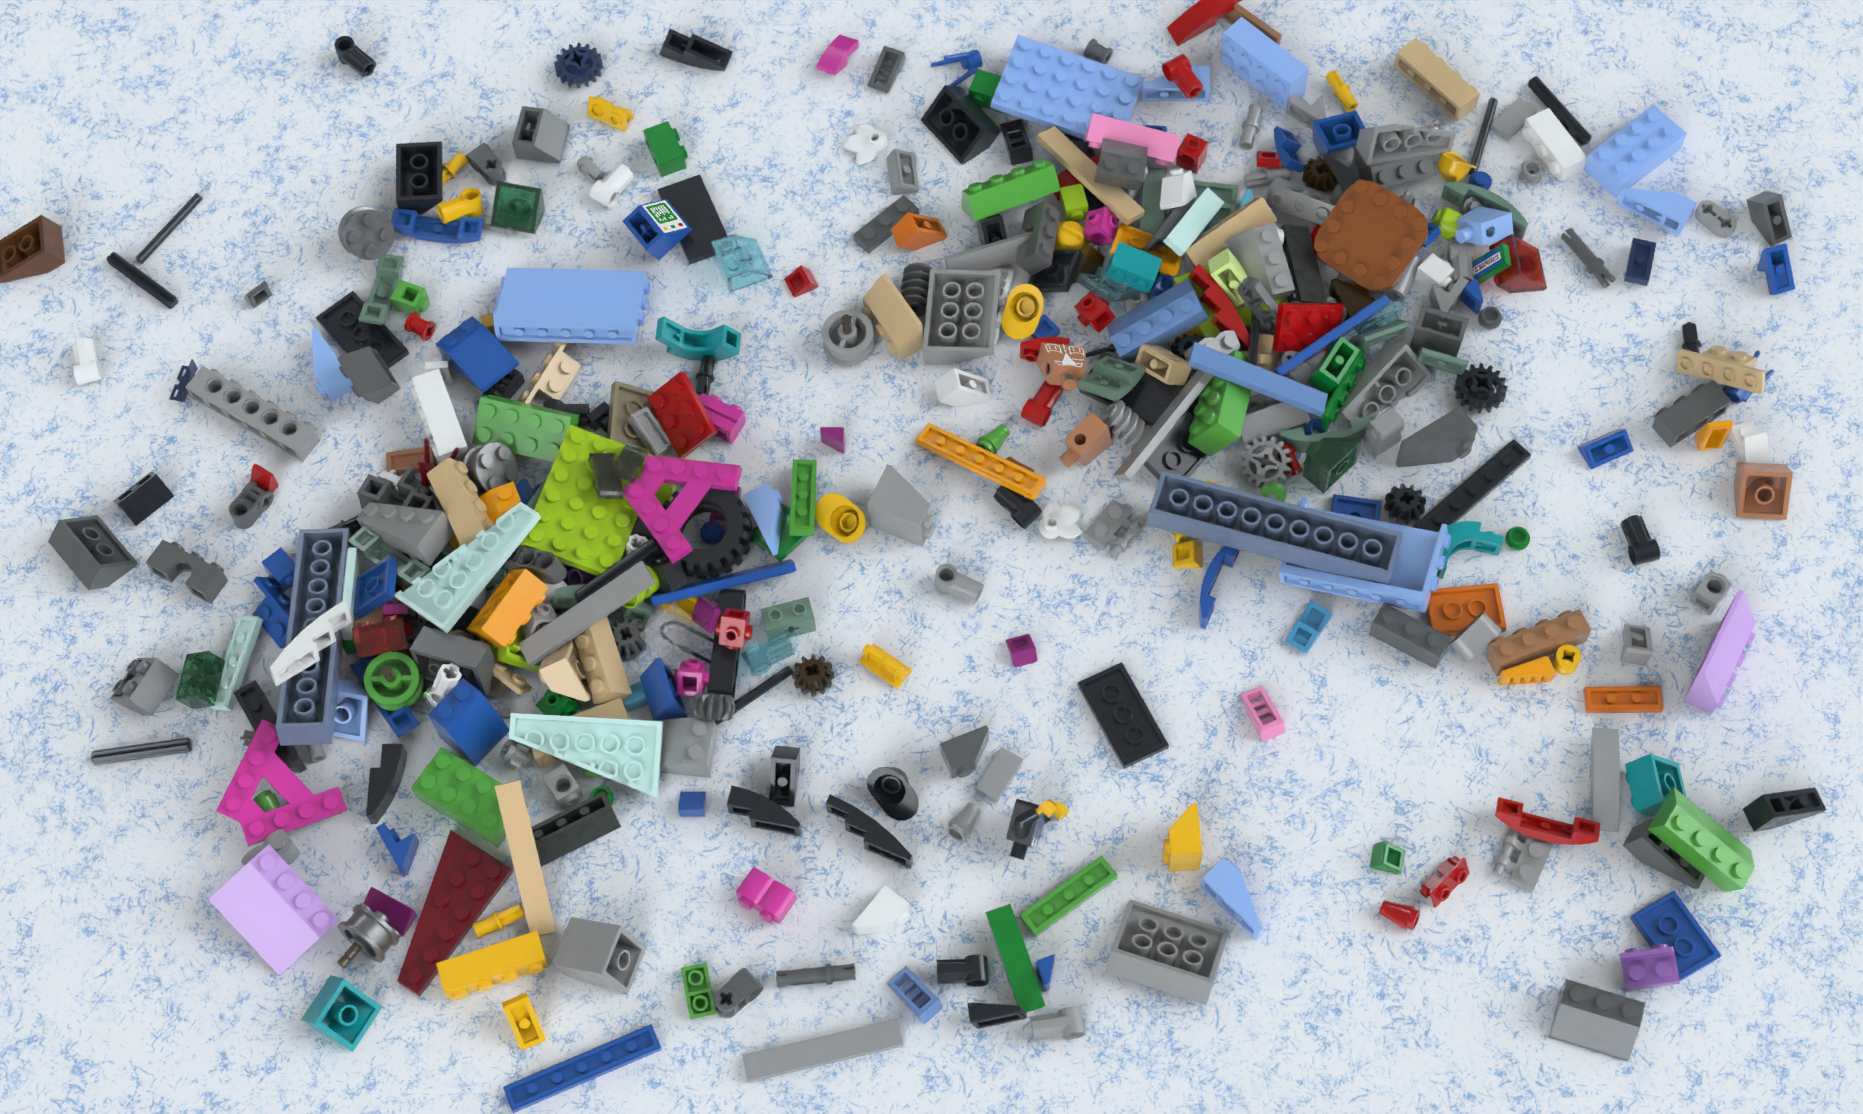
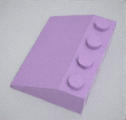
M1738 590L1724 615L1683 700L1709 714L1713 713L1716 706L1722 707L1727 697V694L1723 693L1726 686L1731 688L1737 674L1733 673L1735 666L1741 667L1746 657V654L1742 651L1745 646L1750 647L1756 635L1752 632L1756 623L1743 590Z
M269 844L208 899L278 975L283 973L340 921Z

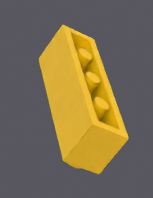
M538 931L436 963L443 991L448 999L453 1000L463 999L468 996V993L477 990L479 992L490 990L493 988V985L501 982L512 983L518 980V977L526 974H539L544 968L549 967Z

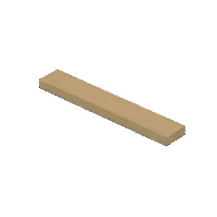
M1055 126L1037 135L1036 141L1122 222L1129 225L1144 216L1145 210L1123 189L1094 182L1097 165Z
M516 780L496 785L494 787L529 932L538 931L539 935L555 932V923L521 782Z

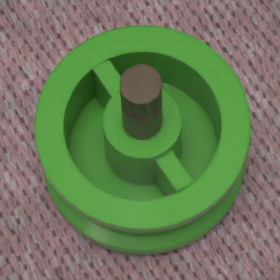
M386 652L378 655L369 663L364 674V686L367 693L379 707L388 711H397L405 705L411 707L420 698L423 691L424 680L422 674L419 673L417 665L409 656L400 652Z

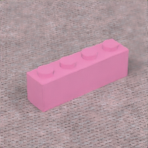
M1092 113L1089 117L1084 141L1089 142L1088 147L1099 150L1101 149L1103 138L1148 147L1147 158L1154 159V164L1167 167L1168 163L1172 164L1175 162L1181 136Z

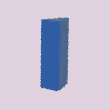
M1626 429L1614 430L1577 446L1590 469H1594L1634 451Z

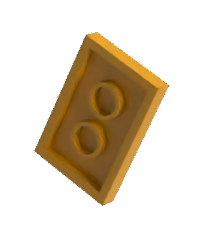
M1120 223L1110 253L1113 254L1119 241L1144 251L1143 248L1154 234ZM1169 246L1146 252L1163 259L1159 268L1162 274L1176 277L1183 255L1181 257L1178 256Z

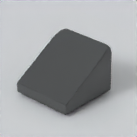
M263 281L248 292L244 298L253 308H256L271 297L272 293L267 283Z

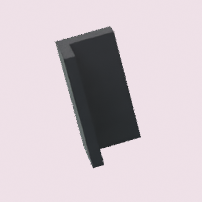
M151 471L113 502L137 526L173 498L174 495L160 477Z

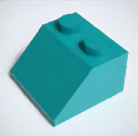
M1119 241L1106 266L1105 276L1112 278L1116 282L1128 284L1136 290L1149 293L1163 259Z
M1648 754L1625 764V777L1630 786L1631 804L1635 812L1647 816H1655L1668 792L1673 787L1686 797L1679 763Z
M330 975L301 1020L323 1036L353 1052L382 1006L345 979Z

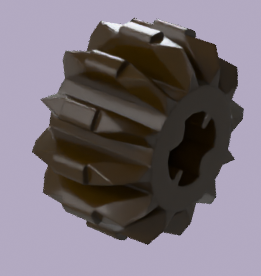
M1319 155L1316 160L1310 158L1308 164H1305L1303 167L1302 181L1306 183V187L1326 193L1327 190L1333 192L1335 186H1338L1339 183L1327 163Z
M813 653L811 659L802 656V663L795 662L794 668L796 671L792 672L795 688H801L803 695L808 691L811 692L812 697L816 695L815 691H819L824 695V687L831 688V680L835 677L834 672L831 671L832 664L830 662L825 663L823 655L819 659H816Z

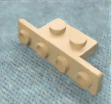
M553 343V346L556 348L552 354L549 352L541 362L544 365L542 370L535 372L529 381L532 384L530 389H525L518 398V401L530 403L536 392H539L547 399H561L581 367L580 363L563 352L567 343Z
M1720 345L1712 346L1701 354L1685 349L1677 351V372L1709 381L1713 380L1716 383L1757 394L1764 392L1765 371L1754 368L1757 357L1747 355L1743 351L1727 350L1724 346Z
M461 630L448 632L454 635L460 634L470 639V636ZM495 659L489 691L491 696L494 698L500 697L506 686L519 695L530 692L532 686L526 683L527 680L523 676L509 670L506 663Z

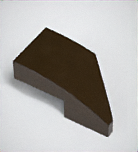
M1091 244L1083 247V256L1072 284L1098 277L1106 257Z

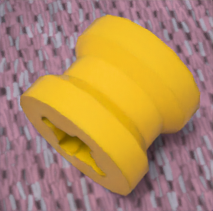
M1566 644L1559 647L1553 659L1554 669L1562 675L1573 674L1581 660L1580 651L1573 645Z

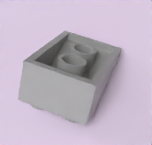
M693 717L656 720L663 722L660 773L710 778L718 732L715 720Z

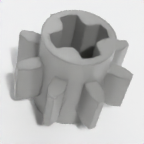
M508 740L503 745L500 756L505 761L504 766L515 770L516 767L520 769L521 766H527L532 757V750L525 744L515 740Z

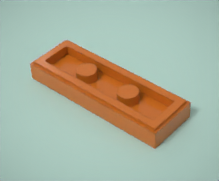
M1661 686L1584 687L1583 689L1585 713H1662L1663 711Z

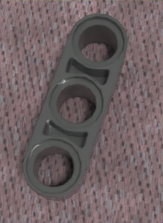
M518 546L503 564L508 571L527 569L540 581L551 585L560 583L567 575L566 568L553 553Z

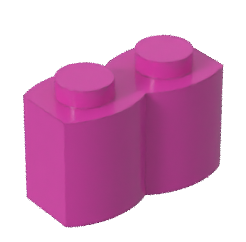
M755 867L751 869L736 890V895L739 899L738 903L747 910L753 908L759 911V916L768 923L774 921L780 924L797 900L794 891Z

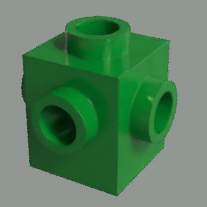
M550 689L546 691L544 697L536 704L537 708L544 715L572 716L582 707L575 698L552 692Z

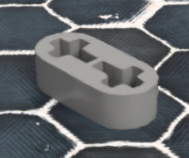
M1709 200L1702 201L1698 204L1695 211L1696 219L1717 236L1728 238L1734 233L1737 224L1736 220L1714 202Z

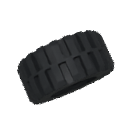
M710 488L681 527L680 531L683 534L687 523L696 515L705 512L720 514L727 522L726 533L718 544L707 549L692 548V552L680 559L685 575L689 577L696 575L698 579H706V575H711L714 578L718 577L719 573L723 571L728 574L733 571L731 566L734 564L739 566L743 562V554L748 555L750 551L748 544L753 540L752 522L741 499L737 494L734 495L732 491ZM678 490L671 494L673 497L671 502L666 500L663 504L665 510L669 508L679 494Z

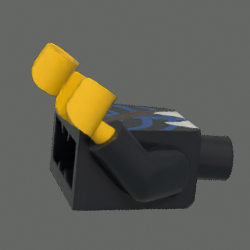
M1016 799L1006 839L1014 841L1010 856L1024 860L1028 846H1037L1044 824L1051 821L1050 818L1053 815L1058 820L1068 815L1069 811L1061 802L1054 803L1052 800H1047L1038 805Z

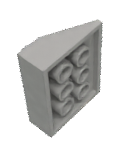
M930 269L922 347L925 364L950 365L993 355L1000 271Z
M1129 900L1110 951L1105 973L1207 1005L1229 931Z

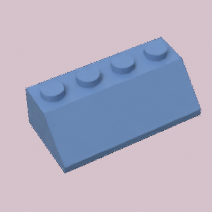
M1188 278L1110 322L1107 325V329L1119 357L1123 361L1132 363L1136 360L1142 344L1162 346L1210 318Z

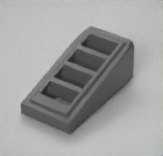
M884 45L868 82V87L889 94L905 62V53ZM887 58L895 60V64L886 61ZM885 65L893 68V70L891 71L883 68V66ZM880 72L890 75V77L887 78L879 74ZM877 79H879L881 81L887 82L886 86L875 82Z

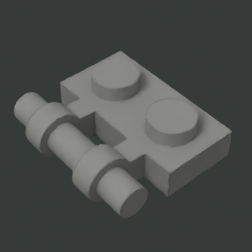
M1112 499L1084 532V538L1101 550H1104L1110 544L1113 547L1109 553L1116 558L1121 552L1126 551L1129 547L1128 543L1133 537H1137L1142 532V527L1146 521L1140 516L1134 522L1129 521L1132 517V511ZM1121 529L1126 531L1122 537L1116 536Z
M1511 828L1509 834L1502 841L1503 848L1500 855H1497L1493 862L1495 866L1492 874L1502 877L1505 870L1511 873L1508 883L1533 893L1552 845L1529 836L1524 844L1518 840L1520 832ZM1513 851L1520 854L1516 863L1510 861Z

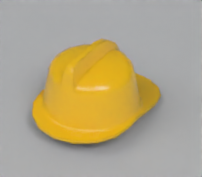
M1453 150L1440 153L1437 169L1440 171L1441 176L1449 182H1459L1460 179L1466 177L1472 167L1476 168V166L1469 164Z
M1059 220L1054 250L1080 249L1081 251L1091 241L1083 235L1084 229L1079 223Z
M1021 284L1011 290L1001 321L1003 330L1009 337L1022 340L1035 332L1044 305L1042 293L1037 287L1031 284Z
M829 493L818 500L815 507L816 520L824 530L843 543H853L866 531L865 515L859 507L846 497L838 493Z

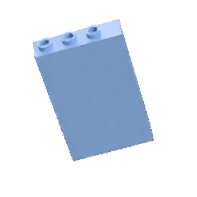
M507 268L505 277L501 278V292L497 294L498 307L493 310L496 339L498 341L637 344L640 325L644 326L645 314L643 310H647L648 301L646 294H650V281L646 280L645 271Z
M1302 497L1300 506L1309 508L1308 499ZM1309 508L1402 532V540L1390 584L1386 585L1326 573L1282 561L1279 569L1281 584L1378 604L1385 603L1393 607L1426 613L1432 591L1436 592L1439 577H1436L1438 570H1442L1444 566V549H1449L1451 535L1448 534L1447 524L1441 525L1440 532H1434Z

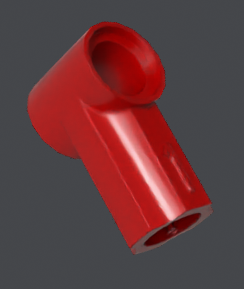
M1184 54L1162 64V70L1166 79L1170 82L1174 81L1186 98L1193 99L1203 90L1202 83L1193 73L1191 64Z
M1045 380L1033 399L1029 398L1025 403L1021 417L1043 428L1050 418L1053 406L1063 393V388L1059 385H1050Z

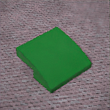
M780 504L784 516L778 554L773 556L758 525L751 530L753 534L752 542L761 550H767L779 562L784 560L808 537L789 536L790 508L783 504Z

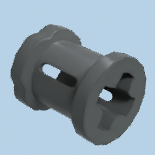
M1094 38L1089 41L1084 50L1085 57H1091L1105 65L1113 54L1112 48L1100 45Z

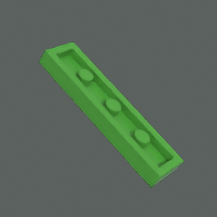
M793 459L789 536H814L817 460Z
M1101 855L1022 912L1020 919L1036 938L1116 880L1118 875Z

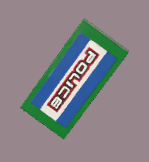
M1502 243L1472 261L1473 278L1477 279L1479 285L1511 266L1508 245Z

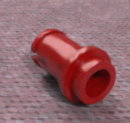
M1290 444L1284 445L1283 450L1290 449L1291 451L1287 457L1292 458L1293 462L1288 463L1287 466L1292 469V471L1288 472V476L1293 477L1297 475L1295 471H1298L1300 474L1303 469L1295 455V448Z

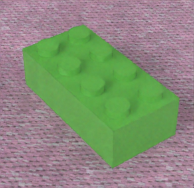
M1236 349L1228 354L1245 362L1248 361V357ZM1215 375L1199 394L1198 404L1194 409V420L1189 428L1190 436L1188 439L1189 444L1210 457L1240 438L1251 395L1250 389Z
M494 395L481 396L472 444L485 445L497 442L507 446L512 453L554 462L569 425L578 426L579 415Z
M441 747L411 786L417 799L498 848L505 840L506 832L494 787L502 783Z

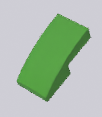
M707 963L681 968L690 1019L716 1014Z

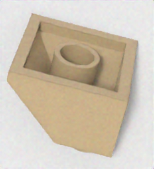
M572 639L542 660L538 673L542 683L547 684L552 692L586 702L590 700L591 692L576 645Z

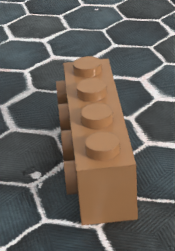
M1580 609L1573 612L1567 610L1559 614L1555 619H1543L1536 623L1534 627L1529 629L1523 627L1508 637L1499 636L1493 639L1488 646L1485 657L1497 677L1500 676L1502 670L1544 656H1552L1556 654L1558 648L1562 645L1577 646L1585 643L1591 628Z

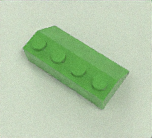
M1038 159L1033 161L1032 165L1025 168L1016 167L1011 170V173L994 175L989 178V181L983 183H972L967 189L962 190L961 207L972 219L978 221L1060 191L1054 164L1047 159Z
M1676 788L1670 789L1650 823L1648 830L1724 892L1743 889L1755 869L1752 851Z

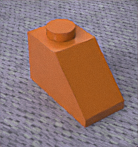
M909 212L891 229L895 238L894 241L899 248L914 251L948 237L939 219Z

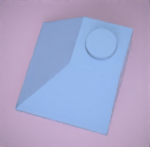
M339 678L333 736L365 742L369 694L355 681Z

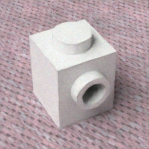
M1432 253L1418 266L1415 280L1429 291L1433 284L1446 291L1453 282L1454 268L1447 261L1440 259Z

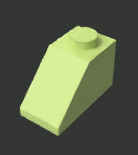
M1226 248L1208 260L1210 275L1236 307L1244 303V300L1238 293V287L1243 279L1248 276L1240 262Z

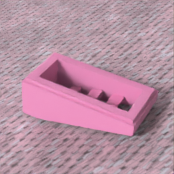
M1263 685L1240 694V698L1262 741H1267L1285 732L1284 721ZM1261 697H1262V699H1263V700H1260V701L1255 702V703H1253V704L1250 703L1251 701L1256 700V699L1261 698ZM1265 706L1267 707V708H1264V709H1262V710H1259V711L1255 712V710H1258V709L1263 708V707H1265ZM1271 715V717H1269V718H1266V719H1264V720H1260V719H1262V718H1264V717H1267V716Z

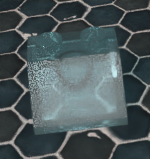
M732 234L711 242L715 261L729 293L773 278L757 239Z

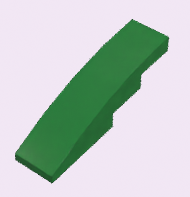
M1008 904L985 912L1016 1004L1021 1006L1026 1013L1045 1007L1046 1005L1011 905Z

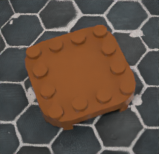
M1358 180L1344 192L1318 230L1314 248L1319 259L1326 266L1328 265L1370 293H1383L1390 289L1392 290L1398 284V280L1417 252L1426 243L1429 236L1428 223L1424 214L1419 209L1381 185L1372 181Z

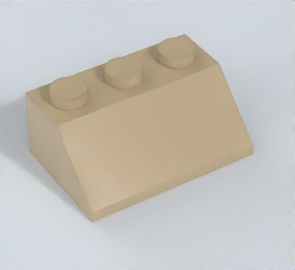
M884 273L863 297L864 308H862V313L872 321L878 337H883L887 342L886 347L890 354H895L899 361L922 350L923 324L888 275Z

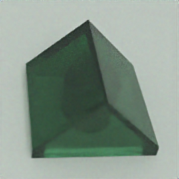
M497 181L490 226L536 234L545 213L542 188Z

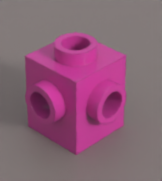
M1106 206L1087 212L1083 235L1098 246L1114 242L1119 218Z
M687 659L681 662L679 669L674 671V684H677V695L694 697L698 692H704L705 687L708 686L710 673L706 671L707 663H702L697 659Z

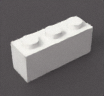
M1549 108L1526 118L1522 130L1523 136L1535 148L1538 157L1542 158L1548 165L1551 174L1555 175L1559 181H1562L1583 171L1587 156Z

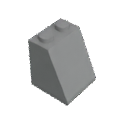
M887 464L867 503L869 526L923 546L925 540H929L934 531V526H932L934 516L931 515V504L891 465Z
M571 917L551 965L564 975L628 995L646 946L620 925Z

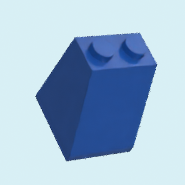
M464 678L428 714L439 737L475 767L509 732L507 725L484 695Z

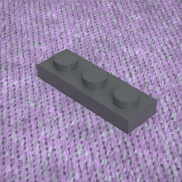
M903 195L853 234V240L869 254L893 235L891 229L907 212L919 214V208Z

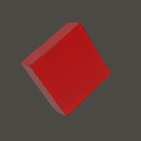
M1258 151L1256 166L1280 168L1278 152Z

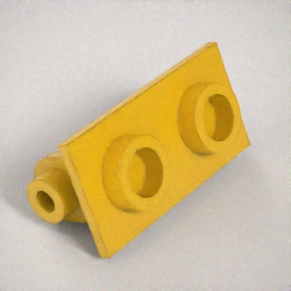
M589 96L588 116L624 132L627 131V122H632L634 119V113L630 109L620 106L615 107L613 103L604 100L600 96L598 98Z
M874 643L871 646L869 644L865 645L862 650L864 655L858 661L896 689L901 686L912 672L910 668Z

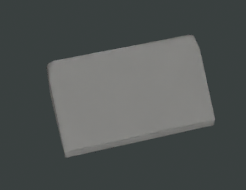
M893 149L887 156L891 194L917 193L919 185L914 153Z

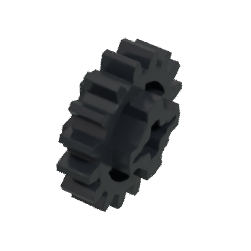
M1480 363L1479 368L1470 364L1469 371L1465 369L1463 375H1457L1454 391H1457L1455 398L1462 399L1461 406L1469 405L1468 411L1470 412L1477 408L1478 414H1481L1482 409H1486L1490 413L1492 406L1498 409L1500 402H1504L1507 386L1504 385L1506 379L1505 377L1499 378L1501 371L1493 372L1491 365L1485 369L1483 363Z

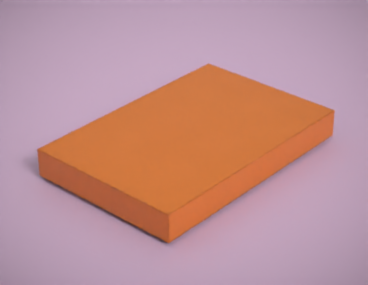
M1498 583L1439 588L1436 592L1432 591L1426 610L1430 627L1448 636H1457L1479 614L1485 612L1501 629V632L1506 631L1507 627Z

